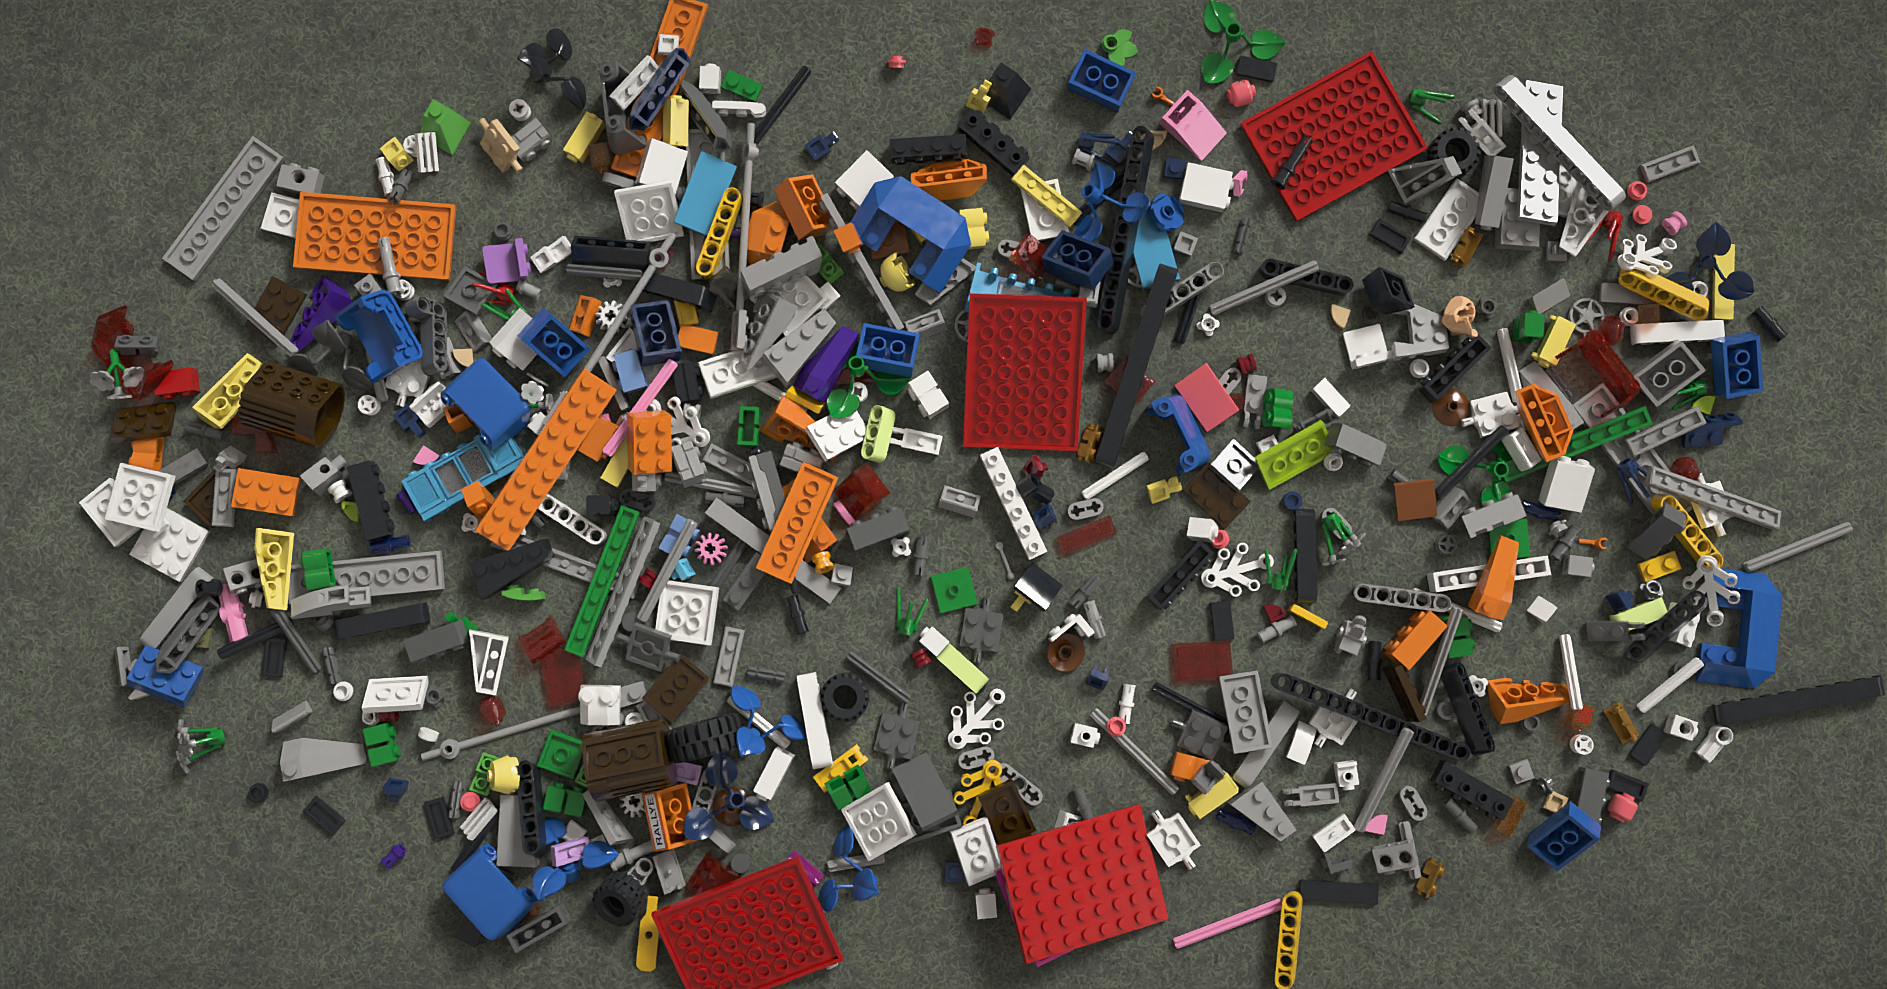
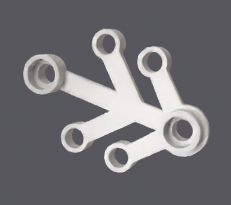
M1638 234L1633 242L1629 239H1624L1620 244L1623 254L1618 257L1617 263L1623 270L1637 269L1645 272L1648 278L1654 279L1659 271L1667 274L1672 268L1670 262L1652 258L1660 254L1665 256L1672 254L1677 247V244L1672 239L1664 238L1658 247L1645 251L1647 239L1641 234ZM1634 245L1636 246V255L1631 253ZM1639 262H1644L1653 266H1647Z
M672 397L668 400L667 405L674 411L676 418L671 416V435L681 432L689 435L681 439L679 437L673 438L672 447L675 446L674 441L678 445L692 441L696 446H706L710 441V434L706 429L701 428L696 408L690 406L683 414L679 398ZM653 399L645 412L651 411L649 407L653 411L661 410L660 403ZM685 417L691 421L692 427L687 425Z
M1239 543L1227 569L1219 571L1223 561L1230 556L1229 550L1222 548L1218 551V557L1212 568L1206 569L1202 573L1201 581L1206 587L1213 588L1218 586L1228 591L1233 597L1241 594L1240 586H1232L1223 581V578L1230 577L1247 586L1250 591H1257L1260 583L1239 573L1259 567L1267 569L1263 563L1265 554L1260 555L1256 561L1237 566L1243 554L1248 551L1246 543ZM1240 545L1245 546L1244 552L1239 551ZM1223 550L1227 552V556L1225 558L1221 557L1220 555L1221 551ZM1269 555L1270 566L1272 567L1274 560L1273 557ZM1210 574L1214 576V581L1212 582L1208 580ZM1251 582H1255L1257 584V587L1255 589L1251 588ZM1234 587L1238 588L1236 595L1232 593Z
M1706 555L1698 559L1697 570L1691 576L1683 579V587L1691 590L1695 587L1696 581L1703 575L1705 576V582L1697 591L1703 594L1707 592L1710 608L1707 614V622L1709 625L1717 627L1723 623L1724 615L1718 609L1716 592L1724 596L1731 604H1737L1740 601V594L1737 591L1728 590L1714 580L1713 574L1724 580L1727 586L1733 587L1737 584V576L1735 574L1726 573L1717 567L1718 563L1714 557ZM1705 562H1708V563H1710L1711 565H1710V566H1705L1704 563H1705ZM1733 578L1735 581L1729 582L1727 579ZM1691 581L1693 584L1687 585L1686 582ZM1734 595L1737 599H1731L1730 596ZM1694 597L1693 599L1696 601L1692 602V604L1697 605L1701 597ZM1712 615H1718L1719 617L1714 618Z
M993 689L989 695L990 699L975 715V694L967 692L964 695L967 709V724L962 729L960 716L963 713L962 708L954 706L951 709L954 728L948 736V742L951 747L960 749L966 743L973 742L988 744L991 741V736L987 732H983L980 735L967 734L972 729L994 728L1001 730L1004 727V722L1000 718L980 721L995 704H1001L1004 701L1005 694L1001 689ZM995 693L1001 694L1000 700L994 699ZM968 694H972L974 696V699L972 701H968L966 699V696ZM955 708L960 709L959 715H954L953 710ZM997 720L1002 722V726L999 728L995 727ZM983 735H988L989 740L987 742L981 740ZM960 736L962 738L961 742L956 743L954 737Z

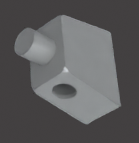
M340 454L331 462L324 457L301 474L300 477L321 497L332 484L336 483L343 476L339 470L347 462Z

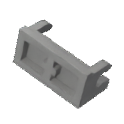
M674 848L653 856L664 895L686 886Z

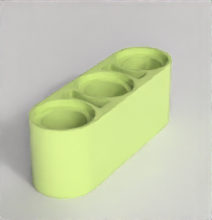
M875 405L871 409L861 449L863 458L876 463H881L885 460L895 422V412L880 405Z
M1656 597L1653 601H1645L1636 605L1635 608L1620 611L1616 615L1611 614L1609 618L1611 621L1643 622L1646 625L1659 620L1668 611L1662 597Z
M950 643L936 657L976 694L989 680Z

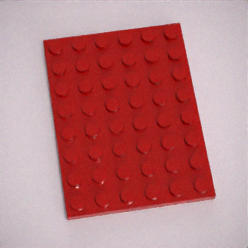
M1372 51L1240 123L1242 130L1271 179L1276 177L1280 170V165L1286 163L1303 135L1308 136L1304 142L1305 144L1309 138L1313 140V143L1296 166L1295 175L1290 177L1286 183V189L1276 188L1295 222L1428 149Z
M970 293L963 447L1078 451L1086 297Z
M1140 804L996 845L1025 964L1169 919L1149 838L1146 835L1147 830Z
M799 856L655 910L651 914L685 989H771L844 961V956Z

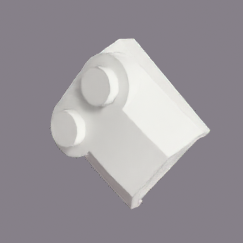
M580 685L578 698L580 701L581 724L620 725L621 685Z

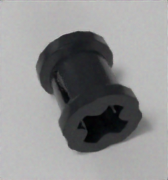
M751 192L750 206L762 208L764 192Z
M200 579L196 582L195 592L199 597H204L205 595L218 597L222 594V582L218 579L214 581Z

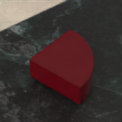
M1267 604L1262 606L1270 623L1288 616L1287 612L1277 605Z

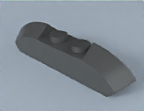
M682 80L678 96L689 100L688 114L715 151L722 153L731 149L732 136L726 124L721 120V117L715 112L711 103L707 101L702 92L694 85Z
M205 595L192 606L161 647L156 658L157 672L172 673L178 668L218 615L221 607L218 597Z

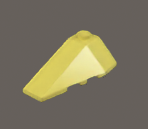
M247 353L192 407L199 418L213 428L222 429L236 415L240 407V394L245 384L258 371L262 363Z
M256 528L254 548L266 606L270 609L287 610L294 533Z

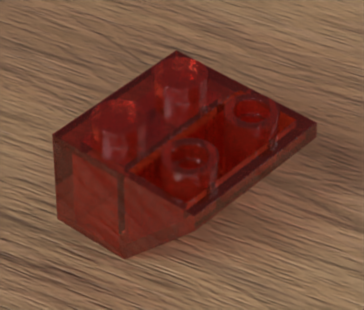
M868 463L853 471L834 489L856 520L890 494Z
M707 852L686 883V886L697 895L742 877L732 868Z

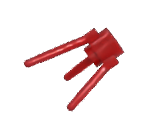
M1609 211L1588 239L1589 241L1599 228L1605 224L1604 227L1610 230L1607 238L1611 239L1613 235L1609 261L1613 258L1623 215L1617 211Z
M480 270L477 271L478 274L486 277V273ZM472 283L475 287L497 293L496 298L500 300H489L488 302L507 306V303L512 304L513 302L505 291L509 289L513 296H515L516 290L511 285L497 283L502 287L496 289L483 284Z

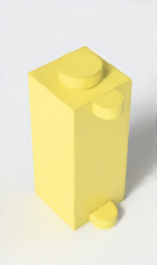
M671 95L670 99H666L663 104V142L675 147L688 146L689 100L682 99V96Z
M588 111L585 113L563 149L569 160L577 163V161L584 163L589 151L592 150L606 127L603 120Z
M1550 315L1549 320L1552 322L1537 353L1532 352L1531 357L1538 361L1539 366L1549 368L1557 365L1576 324L1560 316Z
M1226 773L1224 777L1217 780L1209 793L1204 795L1199 791L1192 797L1190 794L1186 795L1185 797L1189 804L1188 808L1194 816L1197 815L1201 819L1236 795L1239 788L1229 774Z

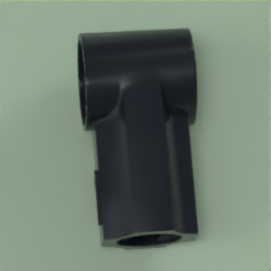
M1035 473L1029 474L1016 483V488L1023 497L1030 495L1045 504L1050 503L1054 497V490L1041 483L1040 478Z

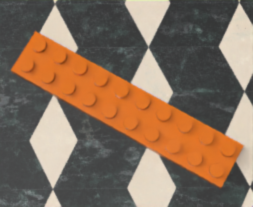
M669 0L650 55L658 66L668 56L658 54L660 34L679 36L678 48L685 49L691 60L709 8L708 4L696 0ZM687 69L685 70V72L683 73V75L681 76V78L679 79V81L677 82V84L675 85L667 99H670L671 95H678L682 80H684ZM641 93L635 98L634 104L636 103ZM663 105L645 130L633 129L638 136L646 138V144L647 140L652 138L661 142L663 140ZM628 118L627 129L632 130ZM645 148L622 155L616 154L611 167L612 171L637 178Z
M585 368L582 369L476 527V532L506 550L511 549L617 391L615 388Z

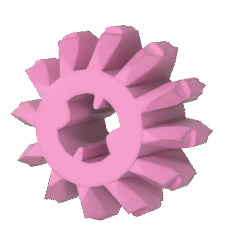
M708 533V539L704 535L700 536L703 543L696 541V544L701 546L695 549V552H701L697 559L700 560L705 557L703 564H707L709 559L711 565H715V559L721 563L722 560L719 555L727 556L726 553L721 552L728 549V546H721L725 539L722 538L718 541L719 534H715L713 538L712 533ZM709 544L716 547L713 554L707 551V547H710Z

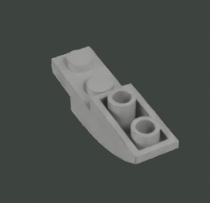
M342 585L301 595L291 600V618L332 615V611L371 607L370 586L349 588L348 585Z

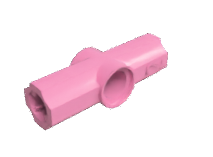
M226 583L222 584V594L219 595L221 603L219 613L222 621L226 624L230 643L248 636L244 620L246 613L244 614L242 609L244 605L240 602L238 595L230 593Z

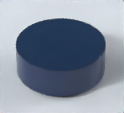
M1294 491L1286 493L1282 499L1283 506L1290 511L1299 509L1302 505L1301 495Z

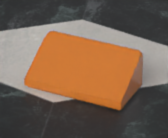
M580 295L569 330L590 337L597 318L595 314L599 312L598 307L601 306L602 301Z
M681 324L678 338L680 346L683 348L713 354L716 350L719 332Z

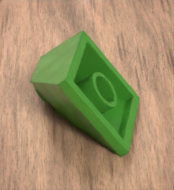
M433 99L423 115L420 133L435 132L436 147L453 155L471 122Z

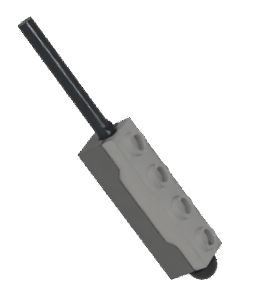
M754 446L750 450V457H748V462L745 464L748 474L752 473L753 476L751 485L753 492H757L759 497L756 500L759 511L762 510L764 518H761L763 527L768 529L770 533L785 503V497L772 452L763 453L762 447ZM796 576L792 584H790L792 594L800 592Z

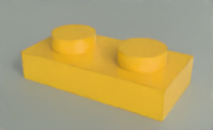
M1675 551L1637 564L1644 582L1682 569Z

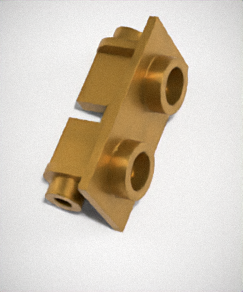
M1470 226L1464 229L1460 239L1461 243L1457 245L1454 253L1451 254L1450 264L1466 268L1483 234L1474 232L1475 229Z
M1089 423V426H1086L1082 439L1088 441V443H1080L1076 454L1078 456L1077 460L1083 462L1085 460L1091 465L1093 460H1096L1097 447L1104 435V429L1097 424L1096 426Z
M1620 701L1603 710L1622 745L1629 741L1635 742L1638 740L1637 737L1640 735Z
M1432 857L1427 860L1423 869V873L1429 875L1428 879L1421 876L1415 887L1417 894L1423 896L1426 893V898L1430 899V896H1435L1438 886L1435 884L1438 877L1442 879L1446 870L1443 867V862H1440L1438 865V860Z

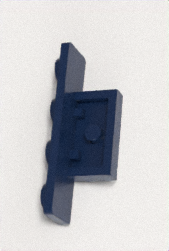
M1725 413L1724 415L1717 416L1706 415L1704 417L1706 424L1682 434V446L1684 448L1720 445L1723 443L1724 427L1743 425V420L1735 413Z

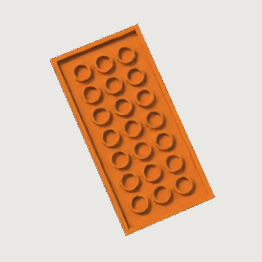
M300 192L293 267L295 269L383 275L385 272L377 239L389 237L396 271L399 272L401 277L450 281L457 206L454 204L400 200L399 205H393L395 200L391 204L387 199Z

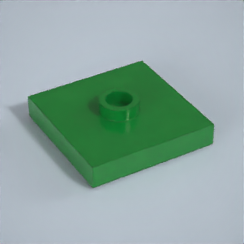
M1518 519L1488 531L1490 556L1501 535L1519 542L1517 558L1530 557L1527 519Z
M969 567L931 576L940 613L978 604Z
M551 729L537 767L570 779H575L583 757L582 740Z

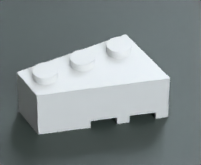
M470 629L476 692L496 695L509 636Z

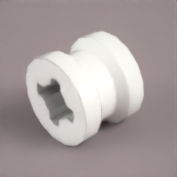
M516 99L511 102L509 111L516 120L525 121L530 117L531 109L524 100Z
M408 136L403 143L404 149L411 156L417 157L415 136ZM422 141V148L424 154V142Z
M400 280L401 288L406 293L405 295L403 293L395 297L403 301L410 300L414 296V287L409 282Z
M856 382L853 385L852 394L857 395L861 403L867 398L868 391L863 383Z
M365 395L359 399L358 408L364 414L376 415L381 409V403L377 401V398Z
M340 480L327 489L329 494L334 496L335 503H340L353 494L351 489L346 487L345 480Z
M1580 734L1573 736L1569 743L1573 752L1582 755L1589 754L1594 746L1590 737Z

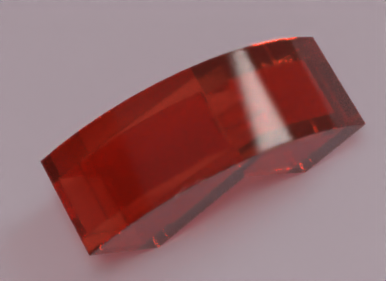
M238 415L232 418L233 435L256 436V453L278 454L277 445L272 434L243 425L240 422L241 417Z

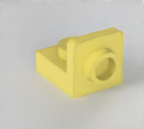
M396 137L380 148L388 161L398 171H401L414 161Z

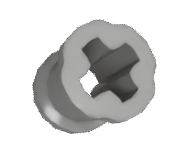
M1077 148L1072 165L1083 166L1089 171L1095 155L1086 154Z

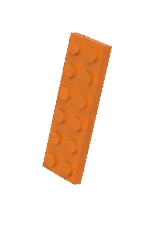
M802 462L755 567L756 569L792 584L838 477Z

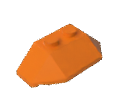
M970 159L932 163L920 169L917 173L911 174L912 184L939 201L971 197L987 182L986 164H980Z
M775 201L752 212L749 222L747 260L750 265L763 259L767 262L773 254L782 250L790 221L780 202Z
M1531 384L1515 391L1518 412L1533 446L1544 461L1549 462L1565 455L1573 433V427L1558 394L1536 384Z

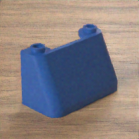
M386 290L361 296L334 315L342 329L346 331L355 329L373 363L366 367V374L371 384L383 380L423 356V350L392 294Z
M482 357L474 361L441 392L442 403L451 408L457 405L480 429L479 439L481 443L485 446L487 445L491 450L528 427L530 417L529 404Z
M1175 394L1159 398L1146 407L1149 416H1158L1162 421L1171 417L1187 450L1179 455L1180 463L1175 467L1178 476L1190 472L1210 460L1209 448L1185 399L1181 395Z
M487 843L482 845L444 881L442 888L485 938L496 940L512 932L538 902V899L531 889L520 888L517 890L493 863L497 858L496 850Z

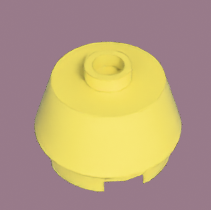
M507 755L490 763L489 770H487V781L490 783L491 790L507 795L510 792H516L519 788L520 775H517V768L515 767L519 765L516 757H509Z

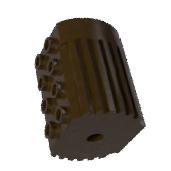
M268 361L245 384L240 394L241 399L239 400L240 407L238 411L240 412L239 417H241L240 422L245 426L321 449L339 425L344 410L345 391L340 383Z
M664 718L583 735L581 745L585 780L588 790L596 802L677 785L676 764L671 759L666 739V732L670 728Z

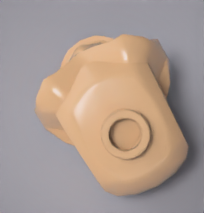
M1455 296L1445 307L1442 324L1450 330L1451 336H1478L1477 331L1471 327L1475 317L1473 302L1466 297Z

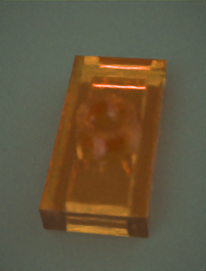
M1516 795L1505 819L1501 821L1497 828L1498 831L1508 837H1511L1528 806L1526 801Z

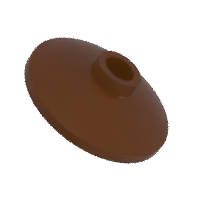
M1450 388L1438 401L1432 403L1434 417L1446 426L1461 424V419H1466L1470 411V404L1466 395L1453 388ZM1451 403L1455 404L1454 410L1450 408Z
M1070 633L1061 634L1053 642H1050L1047 648L1049 663L1059 671L1074 670L1082 663L1085 656V648L1082 641ZM1063 648H1067L1066 654L1061 653Z
M730 787L734 792L742 793L744 798L749 797L743 790ZM725 789L716 795L713 802V811L725 805V797L729 794ZM735 808L734 811L725 809L717 813L715 817L726 826H738L741 824L739 813L742 809Z

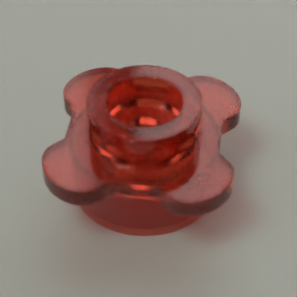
M979 27L974 43L990 48L995 32L988 28Z

